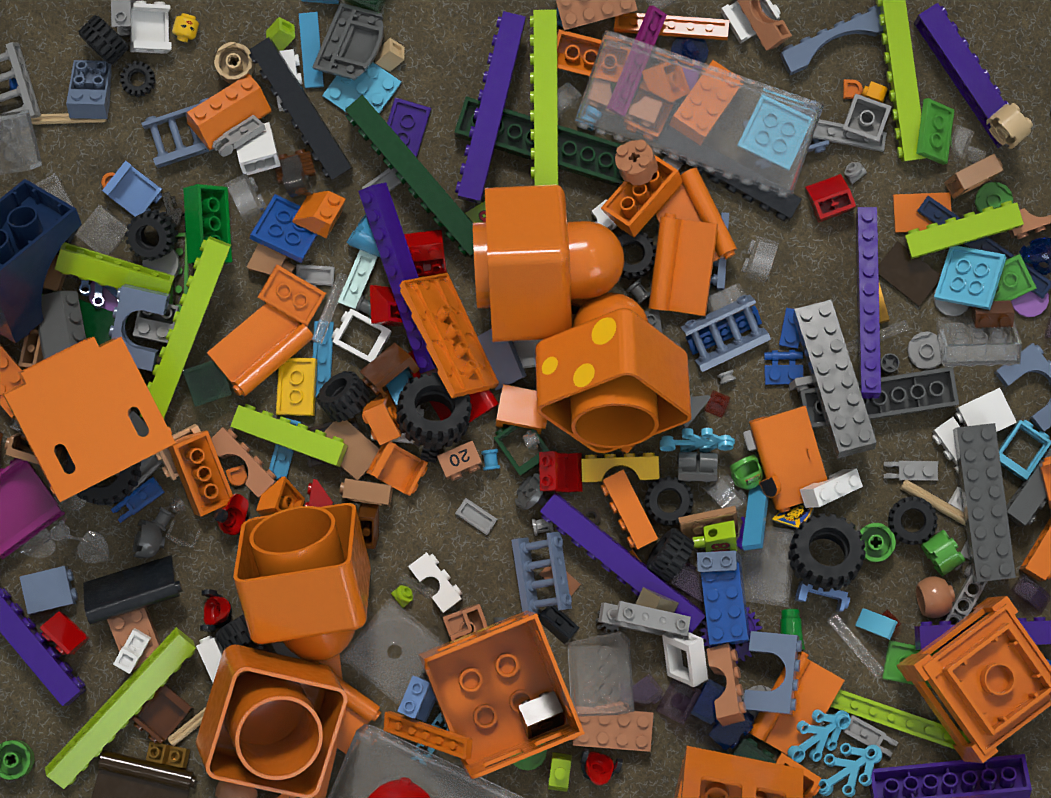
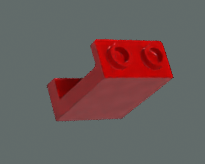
M539 452L540 491L583 492L582 453Z

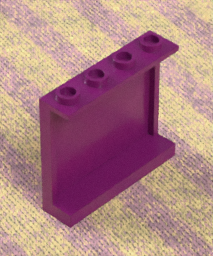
M14 458L10 461L9 466L5 469H0L1 559H5L65 514L30 463L19 458Z

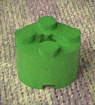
M871 523L860 529L862 534L860 540L865 541V561L872 563L880 562L892 554L895 549L896 540L893 532L887 526L881 523ZM874 538L876 541H879V545H876L875 548L870 543Z
M944 530L921 544L924 554L928 559L930 558L935 565L934 568L941 576L948 574L966 561L961 552H957V543L953 538H949Z
M9 740L1 743L0 777L12 780L27 775L34 765V752L31 747L21 740ZM15 756L16 763L11 764L12 760L9 758Z

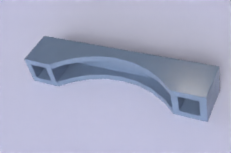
M875 5L869 8L868 12L863 15L861 13L853 15L848 22L840 21L830 30L825 28L817 32V36L810 38V36L803 38L799 41L800 44L796 46L791 44L784 47L780 57L789 76L806 69L816 52L835 38L851 34H866L875 37L884 33L883 26H880L878 18L879 14H881L880 7Z

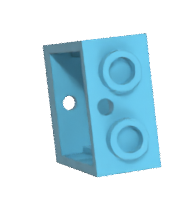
M1027 420L1017 421L999 448L1001 466L1023 481L1028 479L1051 445L1050 436L1043 431L1038 432L1033 429L1034 425ZM1019 429L1043 444L1026 470L1003 454Z

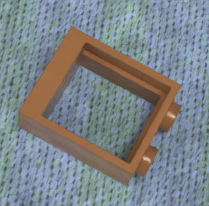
M992 154L955 173L944 183L952 198L955 199L995 178L1003 171L1002 162L999 158H996L995 154Z
M345 478V483L341 482L339 493L344 500L390 507L393 487L391 485Z

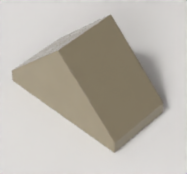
M643 587L635 604L674 613L679 602Z

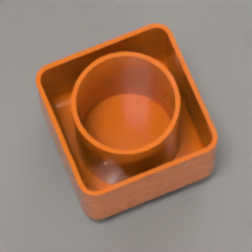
M241 645L228 646L222 653L196 738V747L207 774L215 780L300 798L314 797L319 792L346 708L347 695L333 670L327 665Z

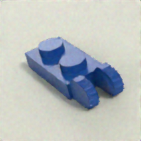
M152 477L135 489L130 496H126L111 511L115 513L120 511L125 505L128 507L129 511L118 519L122 523L165 492L156 479Z

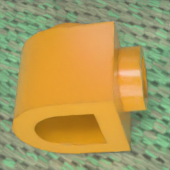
M871 81L869 86L865 85L861 96L883 103L888 88Z

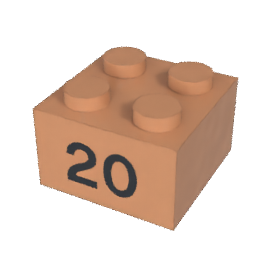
M473 441L437 456L447 480L451 478L452 481L463 477L462 473L466 471L473 473L480 470L479 466L482 465Z

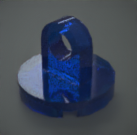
M677 37L671 47V58L678 57L681 67L693 70L702 67L709 53L707 43L701 38Z
M1038 238L1029 242V246H1023L1019 254H1021L1024 263L1033 264L1034 269L1042 275L1049 274L1051 272V238ZM1046 262L1049 266L1043 268L1039 263Z

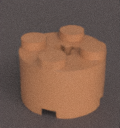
M634 140L617 148L615 163L623 180L630 182L632 185L648 183L658 169V164L651 147L644 140Z

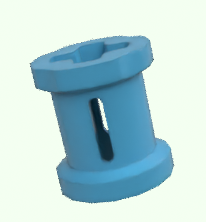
M498 449L481 451L485 464L483 471L500 469L497 460Z

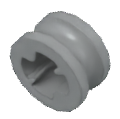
M733 370L717 375V378L721 380L719 382L720 385L736 379L733 376Z

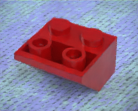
M841 174L805 187L818 223L852 211L856 207L850 188Z
M442 230L404 234L418 277L447 273Z
M370 285L371 324L404 325L391 287Z
M313 479V482L308 485L307 494L310 496V500L305 503V506L323 507L335 505L320 482Z
M62 611L57 612L40 627L43 631L41 633L42 636L49 642L54 641L57 644L55 648L63 655H74L90 638Z

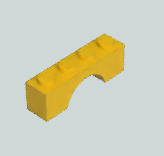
M635 453L624 454V457L616 458V454H605V458H597V455H585V459H581L582 483L602 482L604 475L610 469L617 466H625L632 469L638 475L640 481L659 479V456H655V453H643V457H635Z

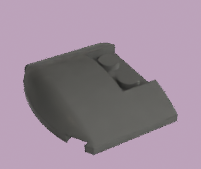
M340 3L312 68L356 80L369 68L380 49L384 33L382 13Z

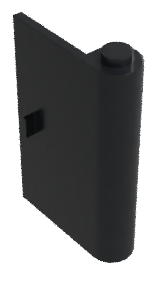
M172 555L84 582V609L87 620L91 625L180 597V592H183L180 581L175 579Z

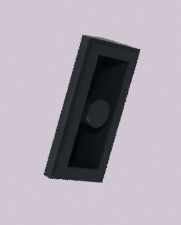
M555 605L547 606L538 616L541 624L564 645L580 628L561 610H558Z

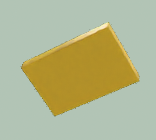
M290 358L278 368L276 415L315 416L316 358Z

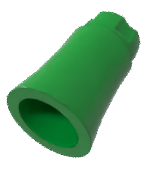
M783 609L780 619V634L799 636V640H802V651L805 650L799 609Z

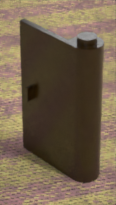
M103 750L91 798H188L190 788L195 787L197 777L194 776L193 771Z

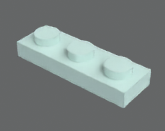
M359 250L338 303L354 310L356 309L357 303L365 290L378 259L377 256Z

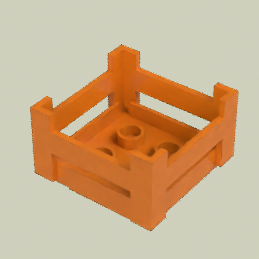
M1008 596L986 598L973 608L972 613L918 653L911 654L896 665L905 679L912 681L955 742L953 747L965 762L984 763L999 752L996 748L999 744L1051 706V665L1015 616L1018 610ZM985 613H989L981 620H979L977 623H975L973 626H971L969 629H967L965 632H963L954 640H952L950 643H948L946 646H944L942 649H940L938 652H936L934 655H930L938 648H940L942 645H944L946 642H948L950 639H952L954 636H956L958 633H960L962 630H964L977 619H979L981 616H983ZM924 681L929 682L971 743H967Z

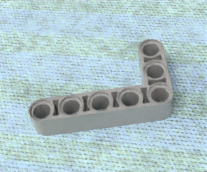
M971 571L955 598L951 611L945 616L943 621H949L951 617H954L958 623L959 620L968 616L988 581L973 583ZM969 584L976 586V592L973 595L967 590ZM961 600L967 604L965 611H960L958 608V603Z

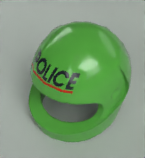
M754 454L730 466L733 482L742 489H753L762 481V469L759 465V460Z

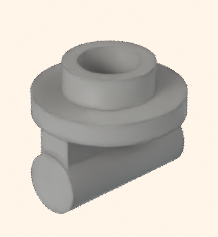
M852 162L847 165L844 173L853 185L867 171L860 162Z

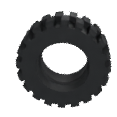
M427 373L422 374L419 379L414 377L410 383H406L403 391L400 392L396 412L397 424H399L401 433H405V438L408 441L413 440L416 446L420 447V445H423L425 449L435 447L436 450L442 449L444 445L445 447H450L453 441L457 443L467 431L472 409L471 398L469 394L451 398L438 373H432L429 376ZM435 401L448 407L452 414L447 419L441 421H430L423 418L416 408L422 403Z
M67 454L65 458L67 464L64 465V471L67 474H71L75 471V465L70 455ZM141 461L120 471L118 478L108 486L93 485L77 493V496L96 505H114L116 502L123 501L126 496H130L133 493V488L137 487L139 483L137 480L138 477H141Z
M825 513L818 514L817 518L811 516L807 522L803 521L799 528L796 529L789 546L788 559L791 560V569L796 570L794 575L798 579L802 578L804 585L808 586L810 584L813 586L812 589L817 591L819 588H823V592H829L831 588L837 591L841 589L842 585L844 587L848 586L858 575L866 554L864 550L865 541L860 540L862 537L860 530L855 531L856 526L852 522L848 524L846 518L841 516L839 519L836 518V514L831 513L829 516H825ZM818 539L831 540L842 549L844 561L836 566L822 565L812 557L809 546Z

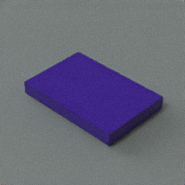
M395 98L387 124L417 158L431 108Z

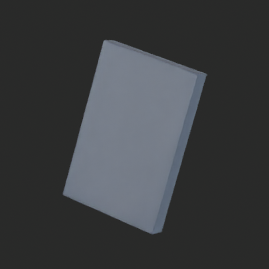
M492 329L477 336L499 381L495 390L502 389L503 384L510 385L527 376L513 341L492 342Z

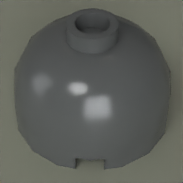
M140 519L137 526H141V528L137 532V536L135 533L133 552L136 553L133 557L151 558L158 553L160 548L164 547L165 537H162V531L156 523Z

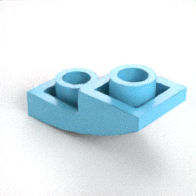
M863 608L855 626L890 640L897 621Z

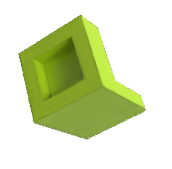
M278 17L266 30V38L271 37L278 50L283 51L295 38V26Z

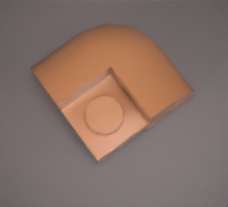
M480 604L465 607L442 617L451 641L487 627Z

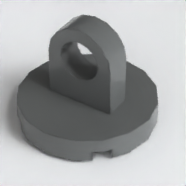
M535 473L533 477L529 476L521 483L517 490L518 499L515 498L516 506L523 510L531 508L536 502L542 506L546 504L549 498L543 494V491H540L539 474Z

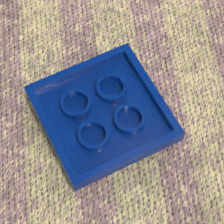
M274 194L250 234V239L302 263L318 234L292 222L301 206Z

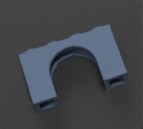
M125 284L117 291L116 299L119 302L118 307H115L113 311L115 322L114 326L111 325L109 337L111 339L122 337L137 368L153 371L159 350L133 343L126 334L125 323L127 317L134 311L142 310L160 315L166 314L170 294Z
M1034 343L1030 344L994 372L1005 387L1028 372L1042 374L1051 385V361L1045 359L1043 350L1039 345H1034ZM1051 398L1043 408L1030 417L1039 431L1044 432L1051 427Z
M751 631L749 651L777 655L785 665L786 675L783 683L775 690H745L744 703L746 710L792 715L793 711H796L797 699H794V692L798 691L799 680L796 679V671H800L798 652L802 651V640H799V636Z

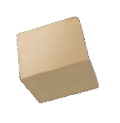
M389 38L380 46L375 57V64L391 72L404 61L405 47Z

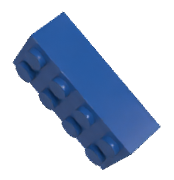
M737 562L736 571L701 572L709 644L712 647L727 643L731 645L750 642L741 564Z

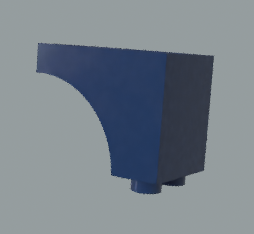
M26 179L0 198V334L15 344L27 337L31 330L44 320L41 302L43 285L48 269L64 242L74 231L82 226L75 207Z

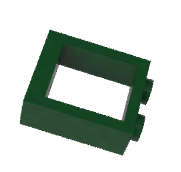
M513 425L507 429L503 427L495 432L496 437H494V440L521 477L539 464V454L519 467L501 441L519 427ZM528 429L543 450L541 452L549 451L534 429Z

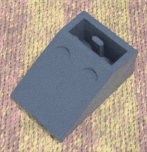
M74 60L66 102L69 118H108L112 64L106 61Z

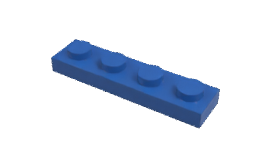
M755 305L750 307L757 325L762 324ZM744 311L733 315L740 333L751 329ZM726 318L716 323L723 341L733 337ZM709 327L698 331L705 349L716 345ZM691 334L686 336L685 338L692 355L699 353Z

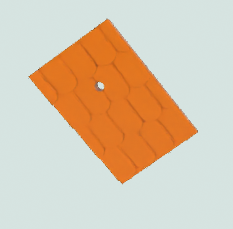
M443 273L403 280L399 285L401 288L400 292L412 312L411 317L427 344L426 348L438 368L437 373L451 398L496 388L499 381L449 274Z

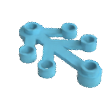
M684 428L682 429V438L690 440H673L672 436H663L662 440H660V450L673 451L675 450V445H680V452H691L698 448L702 453H708L716 448L727 451L733 449L735 439L731 438L730 435H715L712 428L701 429V437L693 434V429Z
M819 709L815 710L812 713L813 720L817 723L822 721L830 723L824 727L809 725L803 720L798 722L796 728L800 733H814V735L799 746H791L787 751L788 757L799 763L804 759L805 751L817 743L816 748L809 752V758L814 762L821 760L824 746L830 751L836 749L841 729H846L851 723L849 714L844 710L838 711L835 715L823 713ZM833 731L831 737L827 738L829 733Z
M843 743L840 746V751L844 756L856 755L861 758L853 761L836 758L833 754L825 755L824 762L827 766L845 768L829 779H821L818 785L826 784V787L823 789L820 787L818 792L822 796L830 795L833 792V785L849 776L847 784L842 788V792L847 797L854 796L860 768L866 764L864 773L859 776V782L863 786H869L872 782L871 775L874 764L879 763L882 759V750L877 745H869L862 749L852 747L849 743ZM846 747H849V750L847 752H844V749ZM875 751L873 756H869L871 752ZM833 758V761L828 763V759ZM865 777H868V780L866 782H863V779ZM848 788H852L850 793H846Z

